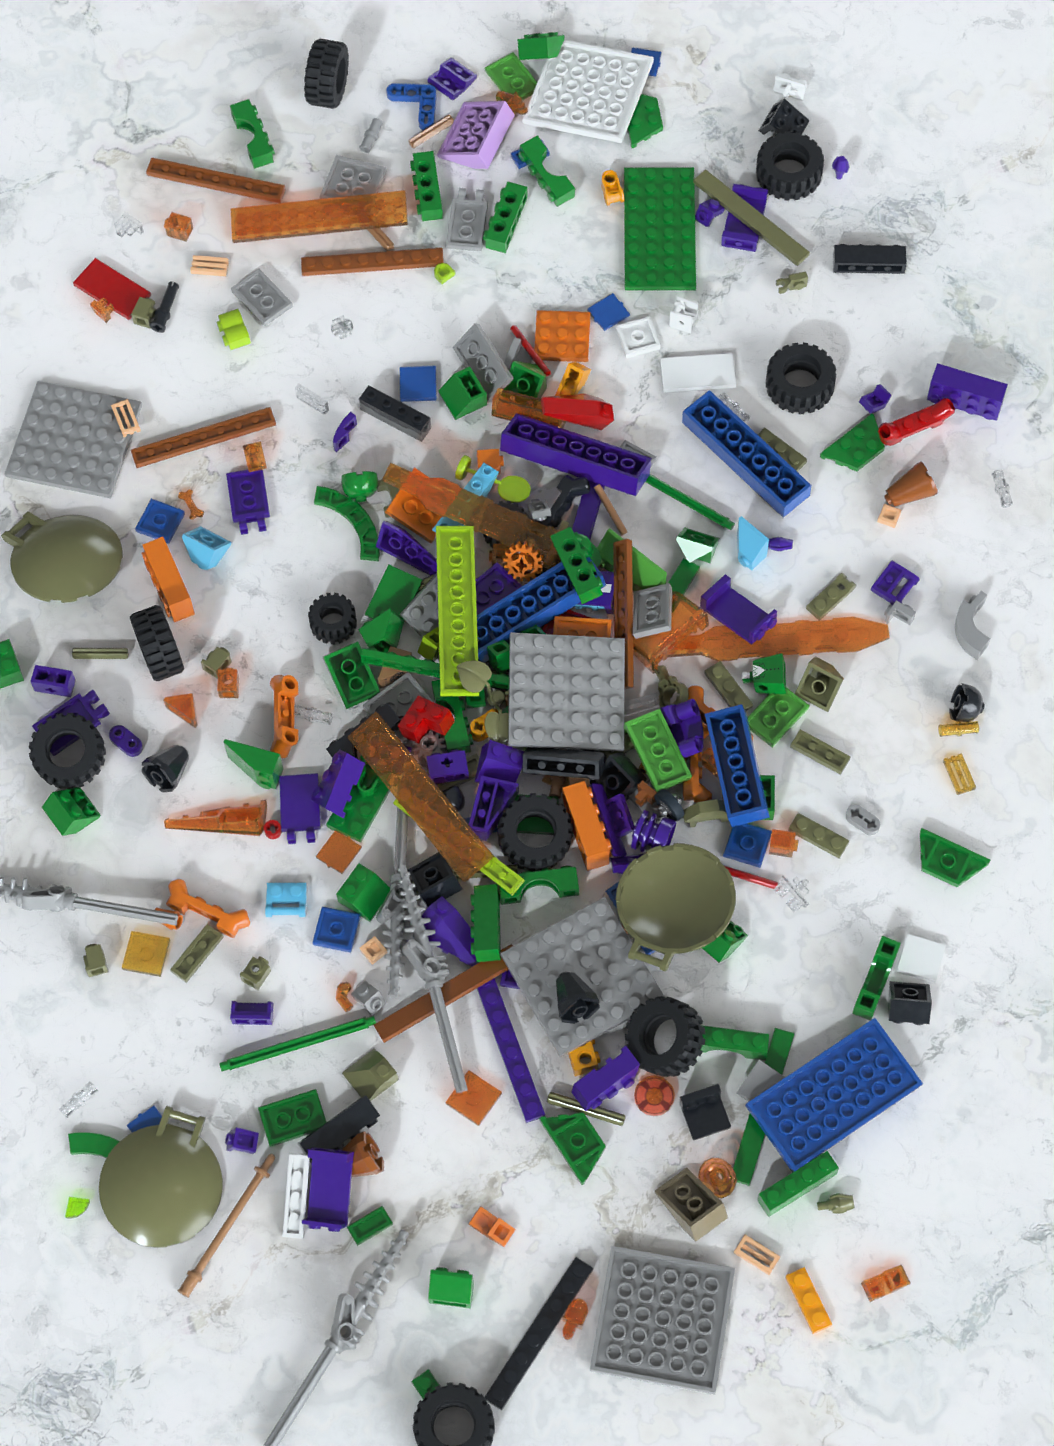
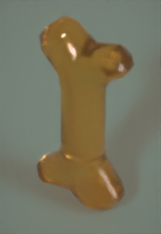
M192 489L186 492L181 491L178 494V498L184 500L191 511L190 520H194L196 517L201 518L204 515V511L198 509L192 500Z

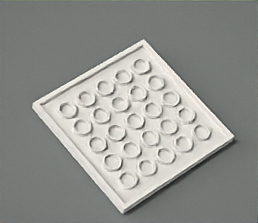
M564 40L558 57L547 59L524 114L523 123L622 143L654 62L653 57Z

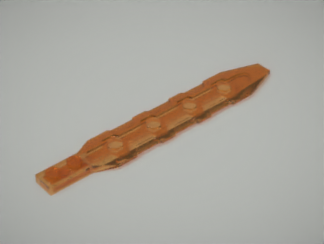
M393 463L389 464L382 481L416 496L427 510L442 517L446 516L465 526H474L475 532L488 535L508 547L512 544L516 545L518 541L522 545L525 541H527L528 546L535 544L534 549H540L538 554L544 555L541 561L552 567L561 562L550 538L551 535L560 532L559 530L533 521L520 512L511 511L500 506L487 497L469 492L445 478H424Z
M842 617L822 621L799 620L793 623H778L772 629L769 628L760 640H756L752 645L728 627L714 626L700 635L662 637L664 658L702 655L716 661L738 660V658H764L782 653L783 655L799 654L803 656L823 652H858L888 640L890 636L887 624L857 617Z

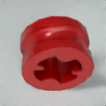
M269 820L265 823L264 832L266 837L277 839L281 836V825L278 821ZM271 826H274L275 833L268 831Z

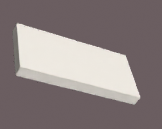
M732 353L660 358L663 393L736 388Z

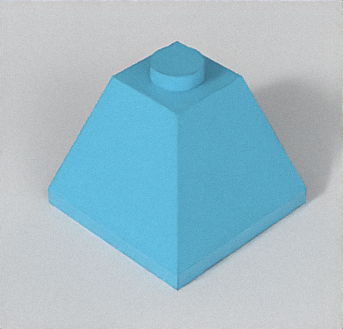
M741 516L738 520L737 529L738 560L742 566L748 567L752 571L767 557L769 539Z
M201 526L182 535L191 561L203 570H209L217 566L232 543Z

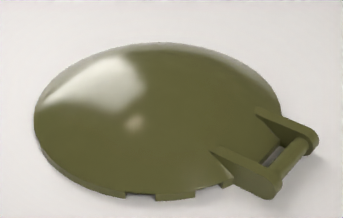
M26 512L16 525L1 535L5 542L14 547L10 566L17 585L28 595L47 602L51 600H61L62 603L77 601V598L86 595L90 597L100 592L116 577L123 558L122 545L117 534L105 523L87 516L64 515L44 521L34 514ZM28 523L32 525L20 538L15 536Z
M673 843V845L664 847L660 845L649 849L644 855L638 859L635 858L628 865L620 878L616 892V905L620 921L626 931L635 939L628 958L632 960L638 959L660 967V970L666 972L674 954L698 950L713 942L723 933L730 923L735 910L736 890L729 870L725 868L718 857L698 846ZM643 946L665 955L661 960L639 952V950Z
M166 1106L159 1125L145 1127L129 1134L109 1153L100 1174L99 1198L108 1221L123 1237L139 1245L162 1248L190 1240L212 1220L222 1197L223 1179L220 1165L214 1152L200 1138L206 1117H195L173 1110V1107ZM174 1118L195 1125L194 1131L168 1124L169 1119Z

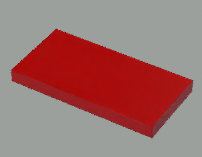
M94 258L73 282L75 287L127 320L132 318L131 314L139 297L146 299L151 296L148 290L97 258Z

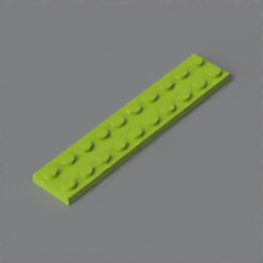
M436 526L440 696H479V692H469L462 686L457 670V665L463 662L478 661L474 526Z

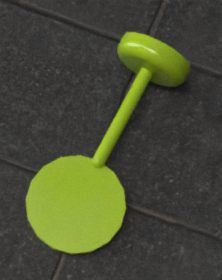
M464 455L461 458L456 469L455 479L463 480L468 473L474 475L477 472L470 468L471 458ZM507 476L501 481L496 479L494 482L498 484L497 489L500 497L505 501H511V503H520L526 500L531 492L530 484L519 476Z

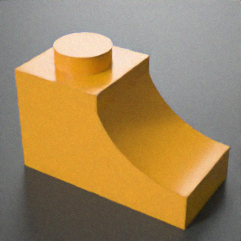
M578 362L568 363L555 396L578 394L585 385L591 369Z

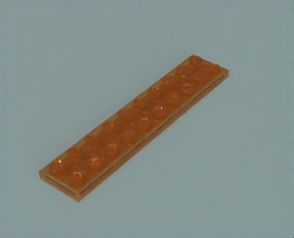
M405 190L231 208L233 243L408 225Z
M375 712L347 737L463 882L470 879L495 857L379 713Z

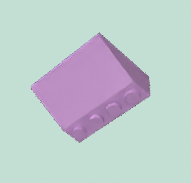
M506 101L464 102L437 154L438 158L473 169H488L515 116Z

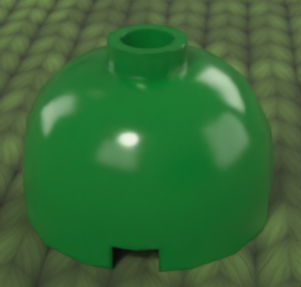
M362 471L363 474L351 472L342 475L341 485L344 493L349 498L356 499V502L367 501V498L373 496L378 488L377 473Z

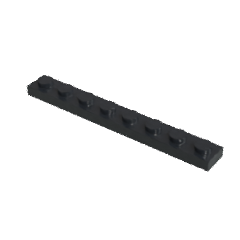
M575 1257L485 1395L487 1402L499 1410H503L592 1273L593 1267Z

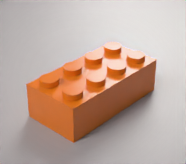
M164 537L143 544L144 552L141 554L144 564L151 575V580L158 591V596L161 602H163L167 616L172 617L175 623L195 615L191 598Z
M585 781L562 787L563 805L566 808V813H569L571 816L573 833L586 870L589 871L609 865V857H612L610 851L612 847L609 838H605L604 832L606 830L603 821L599 822V810L597 804H593L591 787H587Z

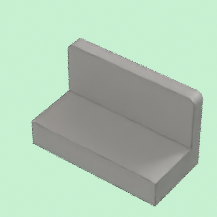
M515 337L504 361L509 371L513 361L530 364L532 361L527 351L521 347V339Z

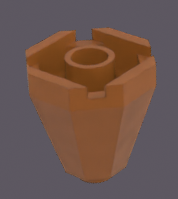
M363 1131L357 1134L342 1149V1151L354 1152L352 1177L375 1175L384 1171L383 1157L378 1158L377 1153L380 1150L370 1133Z

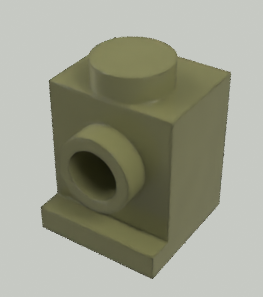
M139 297L131 314L134 324L150 329L151 319H154L156 310L154 300Z
M217 647L208 654L206 661L204 659L201 661L203 670L219 679L232 662L230 653L224 647Z
M87 945L85 947L86 955L83 956L88 976L93 977L107 973L108 967L101 945Z
M260 956L258 959L252 957L244 971L240 973L241 981L259 991L271 972L268 965L269 962ZM255 967L259 968L257 972L253 971Z

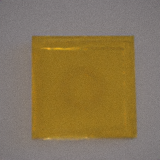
M131 931L122 970L161 977L170 938Z

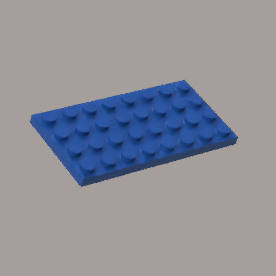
M874 1018L746 1103L745 1106L793 1173L918 1089L923 1083L876 1018Z

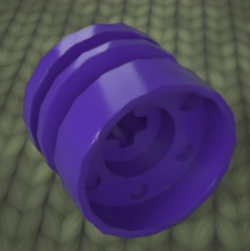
M644 810L634 827L631 848L637 850L640 843H642L640 852H645L648 845L651 846V849L660 845L661 847L669 846L677 821L663 817L660 823L657 824V814L653 813L649 821L650 812Z

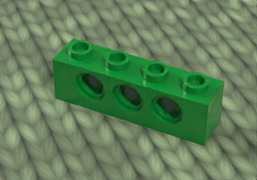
M434 151L413 153V161H410L411 171H415V175H412L413 186H417V189L414 190L415 199L419 200L420 203L416 204L417 213L421 215L422 222L443 219Z
M508 181L505 188L501 189V199L495 204V214L490 217V227L488 230H485L483 236L487 249L506 253L528 198L527 186Z
M570 526L551 535L552 543L581 603L584 604L603 595L601 587H603L602 581L599 576L595 577L594 572H596L592 561H587L586 558L589 555L585 547L581 548L579 545L582 541L578 532L574 533Z

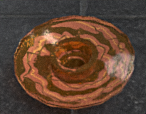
M710 1158L701 1165L698 1174L699 1180L718 1198H725L733 1192L736 1186V1174L726 1160Z

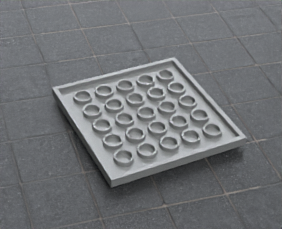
M37 381L7 465L5 476L111 498L132 437L130 433L123 437L111 405L126 400V398ZM128 399L136 420H138L142 402ZM123 405L130 425L134 427L135 425L126 405ZM116 408L124 429H128L120 408Z
M510 633L508 746L623 752L625 638Z
M605 897L500 953L560 1058L631 1019L632 1013L638 1011L637 1007L640 1004L645 1005L646 1000L650 998L655 999L658 996L665 997L645 963L638 959L632 960L628 958L633 943ZM563 972L575 973L596 993L599 999L600 1008L588 1019L578 1018L579 1022L575 1024L563 1023L559 1017L556 979Z
M612 1246L590 1371L715 1394L735 1268Z

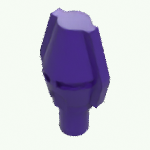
M837 156L832 163L836 178L838 180L842 179L843 174L847 173L850 168L848 160L844 156Z
M775 537L769 539L768 548L774 551L792 549L793 540Z

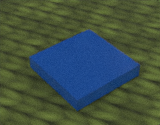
M436 366L400 367V402L437 400Z
M151 499L135 527V531L154 539L164 537L165 542L169 544L185 512L184 510Z
M747 823L732 827L723 857L761 868L772 831Z
M322 907L312 944L351 953L361 917L360 914Z

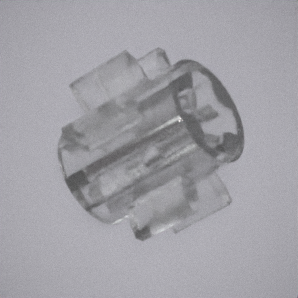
M343 315L332 320L331 331L334 336H339L340 339L352 335L350 331L353 330V324L350 319H345Z

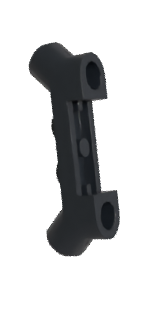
M569 475L564 476L556 487L561 494L550 509L551 516H547V519L542 522L535 519L529 528L528 537L536 541V547L541 552L550 550L552 545L551 533L561 523L564 513L571 508L574 498L590 492L589 481L584 476L576 479Z

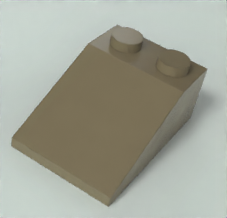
M685 1168L655 1190L658 1198L695 1242L728 1218L723 1202L688 1168Z

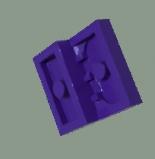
M451 57L440 64V69L428 77L427 83L434 86L451 100H454L475 81L477 75Z

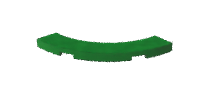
M317 486L314 505L332 509L345 517L358 534L361 546L360 559L379 562L380 549L376 548L378 535L374 523L367 512L355 500L348 498L339 491Z
M78 1132L68 1134L71 1155L89 1154L107 1158L112 1149L120 1142L109 1136L96 1133Z

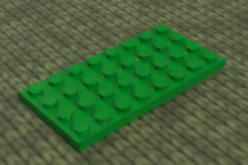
M694 167L624 168L625 291L696 290Z

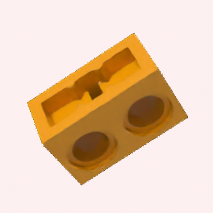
M594 1039L568 1053L574 1076L589 1073L593 1069L598 1070V1063H601L598 1051L594 1052ZM584 1057H588L591 1060V1062L588 1064H583L580 1060Z

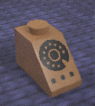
M392 646L389 648L390 652H394L397 655L412 656V652ZM382 667L378 677L379 687L384 688L394 683L406 674L407 671Z

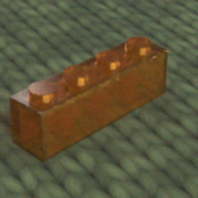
M498 388L492 399L491 416L511 421L517 413L562 429L566 424L564 420L543 415L541 399Z

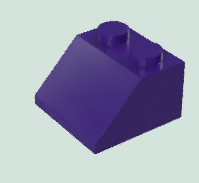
M489 740L482 746L474 782L479 783L481 776L516 783L522 770L523 753L525 751Z

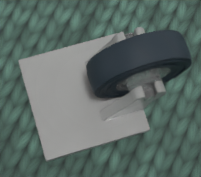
M649 779L646 783H647L651 788L654 789V787H653V785H652V783H651V781H650V779ZM672 787L657 792L654 796L656 802L653 805L647 802L640 807L635 803L638 789L629 796V799L642 813L644 810L650 812L649 820L653 813L657 814V822L665 816L675 821H679L684 816V810L680 805L683 799Z

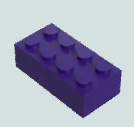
M937 363L931 379L927 400L936 404L943 398H947L953 403L955 409L965 411L971 415H979L988 420L997 421L1008 384Z

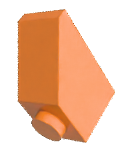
M499 449L477 450L478 469L483 463H486L499 471V476L501 474L500 467L504 466L503 455L499 456Z

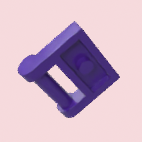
M892 560L873 584L871 591L893 606L896 600L902 603L904 597L920 579L917 575ZM906 578L908 581L897 596H894L892 592L901 580Z

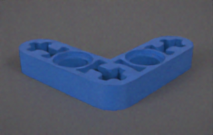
M394 83L387 87V98L390 101L420 102L418 122L421 130H425L434 124L436 109V88L434 86ZM413 90L416 94L410 96L407 92ZM426 105H430L432 107L430 110L423 109V107ZM425 116L428 117L427 124H425Z

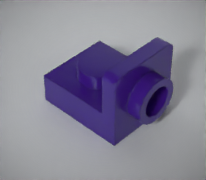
M237 1127L226 1135V1151L238 1150L250 1154L256 1153L259 1133Z

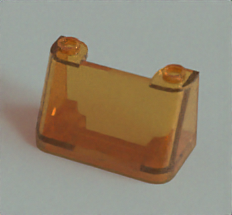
M672 591L671 631L637 639L633 636V654L654 674L655 669L659 666L658 663L661 660L665 661L667 659L666 655L692 632L695 634L697 628L703 631L709 626L708 614L680 592Z

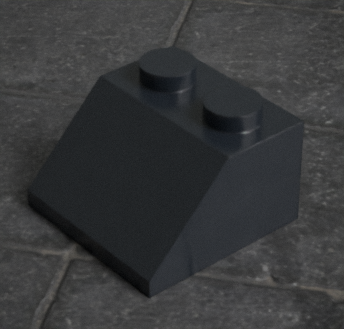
M623 752L610 755L606 759L601 777L599 779H591L589 782L590 784H602L608 800L618 794H624L627 801L629 796L638 789L637 785L642 780L646 782L647 778Z
M442 851L408 869L410 877L427 907L441 896L447 899L463 890Z
M889 981V1021L898 1024L904 1022L915 1025L929 1024L932 1006L930 985Z

